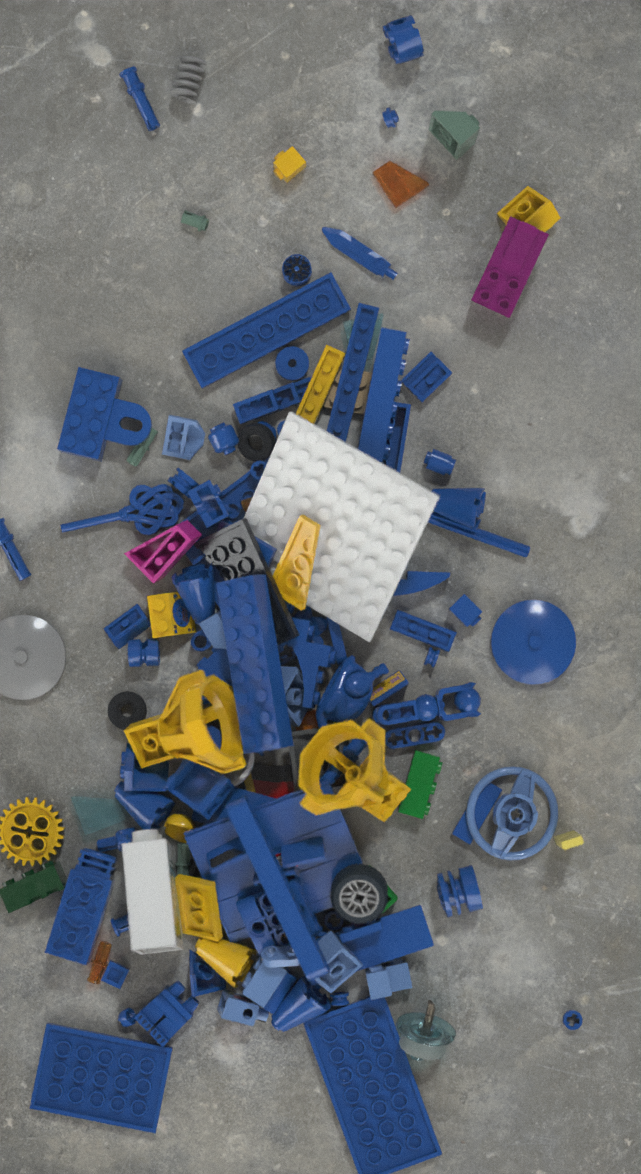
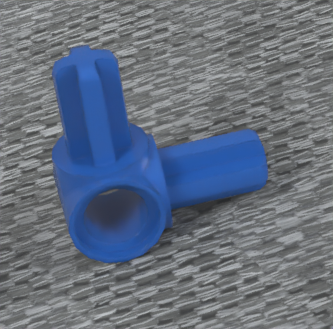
M135 827L119 830L115 833L116 836L97 840L98 851L104 852L118 848L119 851L123 852L122 844L133 843L132 832L136 831Z

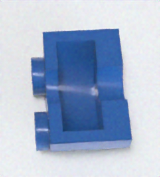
M210 480L188 491L206 528L226 519L232 513L228 503H222L220 496L223 495L217 484L213 485Z

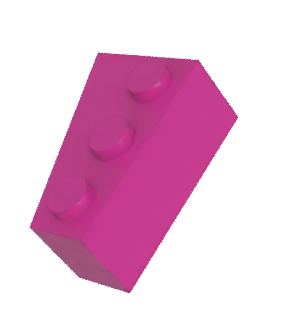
M186 520L124 554L154 584L171 571L202 534Z

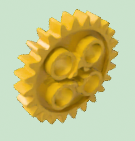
M26 797L25 803L21 799H17V806L14 803H10L11 810L3 809L6 816H0V821H2V824H0V837L2 839L0 840V845L3 844L5 847L1 852H9L7 859L14 856L15 864L21 859L22 866H25L28 861H30L31 866H35L36 860L41 865L43 864V857L49 861L51 859L49 853L55 855L58 853L54 848L55 846H62L58 839L65 838L64 835L59 834L60 831L65 829V827L59 826L63 818H56L59 811H51L54 806L53 804L46 807V800L39 804L38 797H35L33 802L30 801L29 797ZM19 813L26 816L27 821L25 825L17 822L16 817ZM39 817H44L47 820L48 825L46 828L38 826L37 821ZM31 826L32 831L47 832L49 836L35 833L29 837L28 832L13 831L12 827L28 829ZM14 835L22 837L23 843L21 846L14 844ZM36 838L43 840V849L35 848L34 840Z

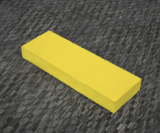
M574 830L554 836L555 843L563 850L584 843L582 836Z

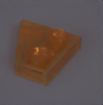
M391 161L372 172V175L395 209L429 187L427 181Z

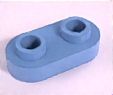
M291 945L268 946L261 952V961L266 967L300 965Z

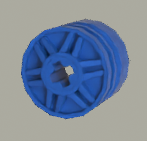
M472 865L458 868L459 878L454 879L450 870L447 871L449 881H444L442 872L437 873V892L441 907H443L447 917L453 916L452 906L456 907L457 914L460 915L461 904L464 903L469 912L483 909Z

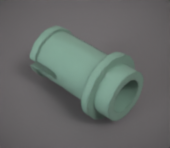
M185 210L181 223L198 228V231L201 232L202 230L206 231L209 219L205 215L199 216Z

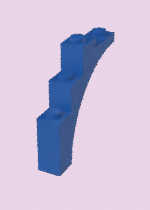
M284 600L289 613H293L294 606ZM292 617L300 636L288 642L298 658L302 671L304 685L303 707L315 708L319 704L321 693L318 692L319 684H322L325 673L322 671V667L331 668V665L335 664L337 652L334 651L335 647L310 642L311 638H314L316 627L313 626V621Z

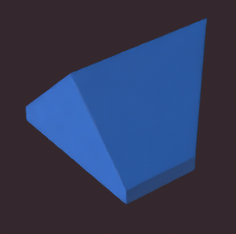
M189 949L192 997L226 989V981L197 953Z

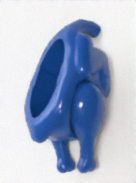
M351 655L344 659L333 674L317 705L316 720L318 727L321 728L328 725L327 720L340 723L349 720L354 721L360 717L372 696L374 680L389 673L386 664L382 663L374 667L371 672H366L363 667L356 663L355 656Z

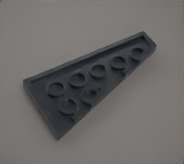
M247 518L241 519L193 544L197 549H201L206 555L205 559L218 569L219 575L224 581L251 575H266L277 643L280 645L300 636Z

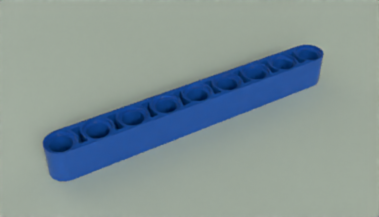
M244 795L226 804L227 813L307 979L311 982L330 973L329 965L249 799Z

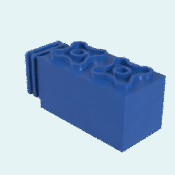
M83 848V850H80V853H82L81 857H78L79 863L70 870L45 953L87 965L90 963L115 880L112 879L114 875L112 871L115 870L114 864L118 860L112 855Z

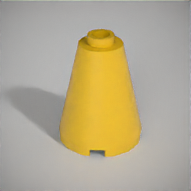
M200 937L195 945V948H197L196 953L234 988L238 987L236 982L238 980L242 982L254 962L251 960L252 954L255 956L257 954V950L224 939H220L217 942Z

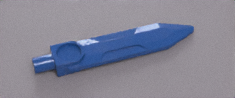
M328 227L322 228V232L334 248L375 275H379L382 278L386 275L392 280L398 275L397 272L390 268L391 264L387 262V259L343 230Z

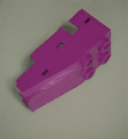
M510 216L471 301L510 318L549 234Z

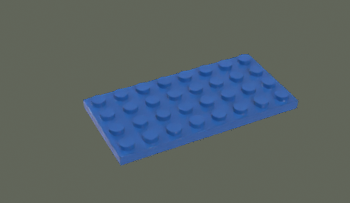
M368 996L330 1010L303 1023L358 1174H391L442 1155L405 1051L399 1045L400 1037L385 997L371 1000V997Z

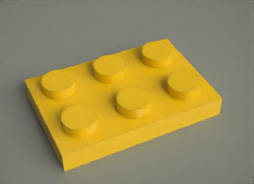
M178 874L175 877L182 932L218 942L223 938L215 882Z

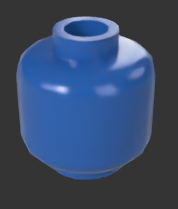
M224 422L210 429L211 433L208 435V439L216 453H224L226 456L236 451L235 446L239 443V438L232 425H226Z

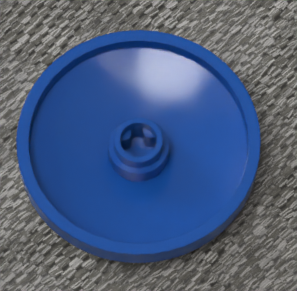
M525 600L510 606L499 616L492 630L491 651L495 662L507 676L524 684H543L554 680L568 668L575 654L576 635L571 621L561 609L546 601Z

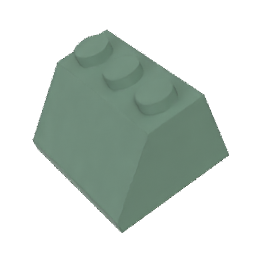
M434 111L431 115L428 130L458 160L476 143L480 127L478 126V120L473 115L469 116L466 112Z

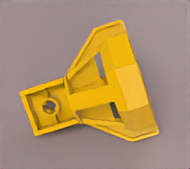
M203 670L179 677L162 714L132 723L124 730L141 768L173 758H185L222 774L242 769L246 766V761L242 755L243 747L233 687L215 675L206 677ZM202 695L208 699L211 706L202 709ZM216 719H219L221 727V749L215 745L205 725Z
M367 719L362 726L353 720L322 726L300 753L298 786L306 793L300 805L316 816L338 809L358 806L385 822L411 790L402 780L386 770L385 730L371 719ZM362 739L367 741L370 754L358 766L335 749V747L346 740ZM324 760L345 774L347 782L337 794H323L321 791L319 776Z

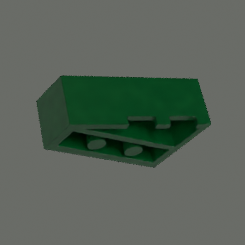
M53 860L42 864V869L37 872L31 869L21 874L23 878L17 881L12 878L3 882V887L0 888V896L8 913L25 907L41 898L43 899L56 891L65 889L67 877L60 862L53 863Z

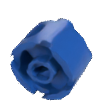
M412 15L388 22L382 26L384 35L391 44L388 46V51L395 64H402L424 56L419 30L412 26V24L416 23Z

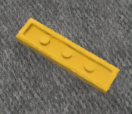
M329 345L325 346L296 411L297 415L315 425L346 353Z

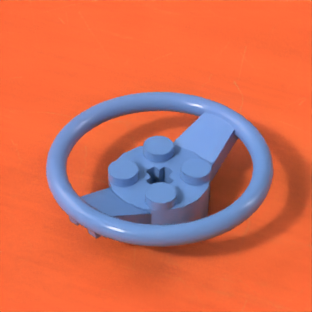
M503 767L485 775L473 788L467 802V824L473 839L485 852L503 860H521L535 855L551 840L558 823V804L553 790L540 775L522 767ZM518 775L510 793L503 794L494 805L493 822L497 828L490 845L481 836L475 822L477 799L481 791L493 780L502 776ZM536 783L543 790L549 802L550 819L548 827L542 838L532 847L522 851L509 852L518 837L533 830L537 823L538 811H536V806L533 803ZM518 809L517 812L520 813L519 818L515 817L512 820L511 812Z

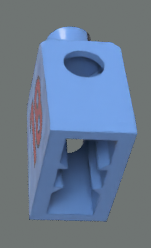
M226 989L222 991L217 1007L221 1018L250 1026L254 1025L255 1020L267 1021L269 1012L260 1008V1005L244 995Z

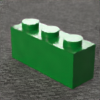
M414 750L405 782L411 790L399 804L397 810L399 813L423 819L424 815L429 814L431 803L428 802L430 794L434 795L437 783L433 781L435 774H440L443 763L439 761V756Z

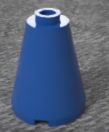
M485 488L432 489L433 493L440 496L433 512L470 529L477 530L481 522L477 518L483 513L485 506Z
M205 564L185 567L182 569L183 573L177 576L176 572L172 576L176 590L194 622L197 624L215 614L214 570L211 565H209V568H206Z
M123 781L114 790L116 792L115 798L143 830H159L161 827L158 824L162 820L166 821L175 805L174 800L155 791H124Z
M306 975L300 977L276 1012L271 1015L273 1027L278 1031L285 1032L326 1013L331 1008L326 993L322 996L319 991L321 986L319 984L312 986Z

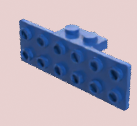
M421 905L356 926L349 924L342 927L341 931L335 932L341 939V942L345 943L363 964L357 971L434 946ZM315 980L310 982L312 986L319 984Z

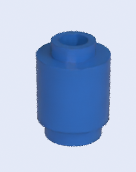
M433 449L432 452H427L423 463L427 464L426 469L442 475H451L456 459H453L449 454Z

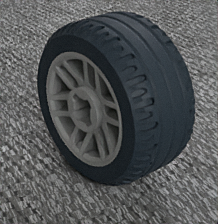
M367 864L346 866L337 873L332 882V906L336 913L348 922H354L355 924L371 922L382 914L387 905L388 887L386 880L372 866Z

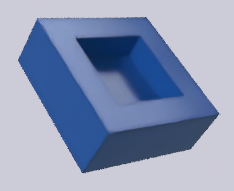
M110 960L101 981L121 989L130 968Z

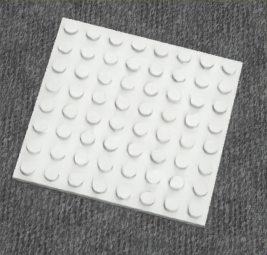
M290 411L244 518H247L254 536L277 549L269 567L272 575L299 516L305 515L321 525L306 605L366 641L371 642L440 496Z

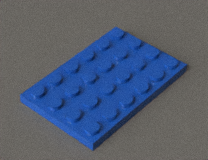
M47 1022L30 1109L156 1133L173 1047H162L159 1044Z

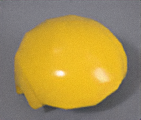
M172 814L166 819L164 827H166V835L179 842L187 843L184 832L195 829L196 825L185 814Z

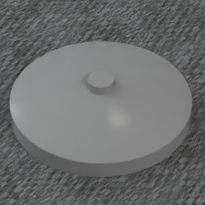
M16 615L0 621V693L9 698L19 700L33 699L46 694L59 682L65 669L66 649L62 637L50 623L35 616Z

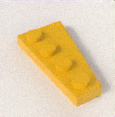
M305 515L299 516L273 574L283 599L301 611L306 608L321 525Z

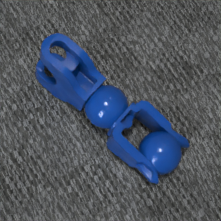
M469 682L459 686L440 688L433 696L423 694L415 700L379 705L374 708L372 717L377 724L381 725L398 724L418 719L430 721L436 716H439L443 721L478 717L481 714L477 711L481 704V697L473 689L476 683ZM457 692L454 697V703L460 712L446 715L444 711L445 703L442 701L443 695ZM385 710H387L389 713V717L387 719H384L382 717V714Z

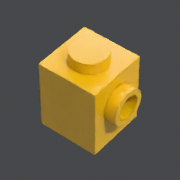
M293 146L286 152H279L274 157L273 166L275 169L273 172L280 180L284 179L287 183L306 168V161Z

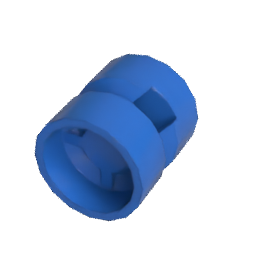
M141 639L128 640L129 667H141L143 663L147 666H159V639H146L145 642H142Z

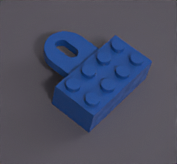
M78 367L57 449L64 453L102 462L107 441L126 446H135L144 442L152 430L151 417L141 405L118 399L123 382L120 377ZM124 418L139 420L142 422V429L138 432L123 429L121 421Z

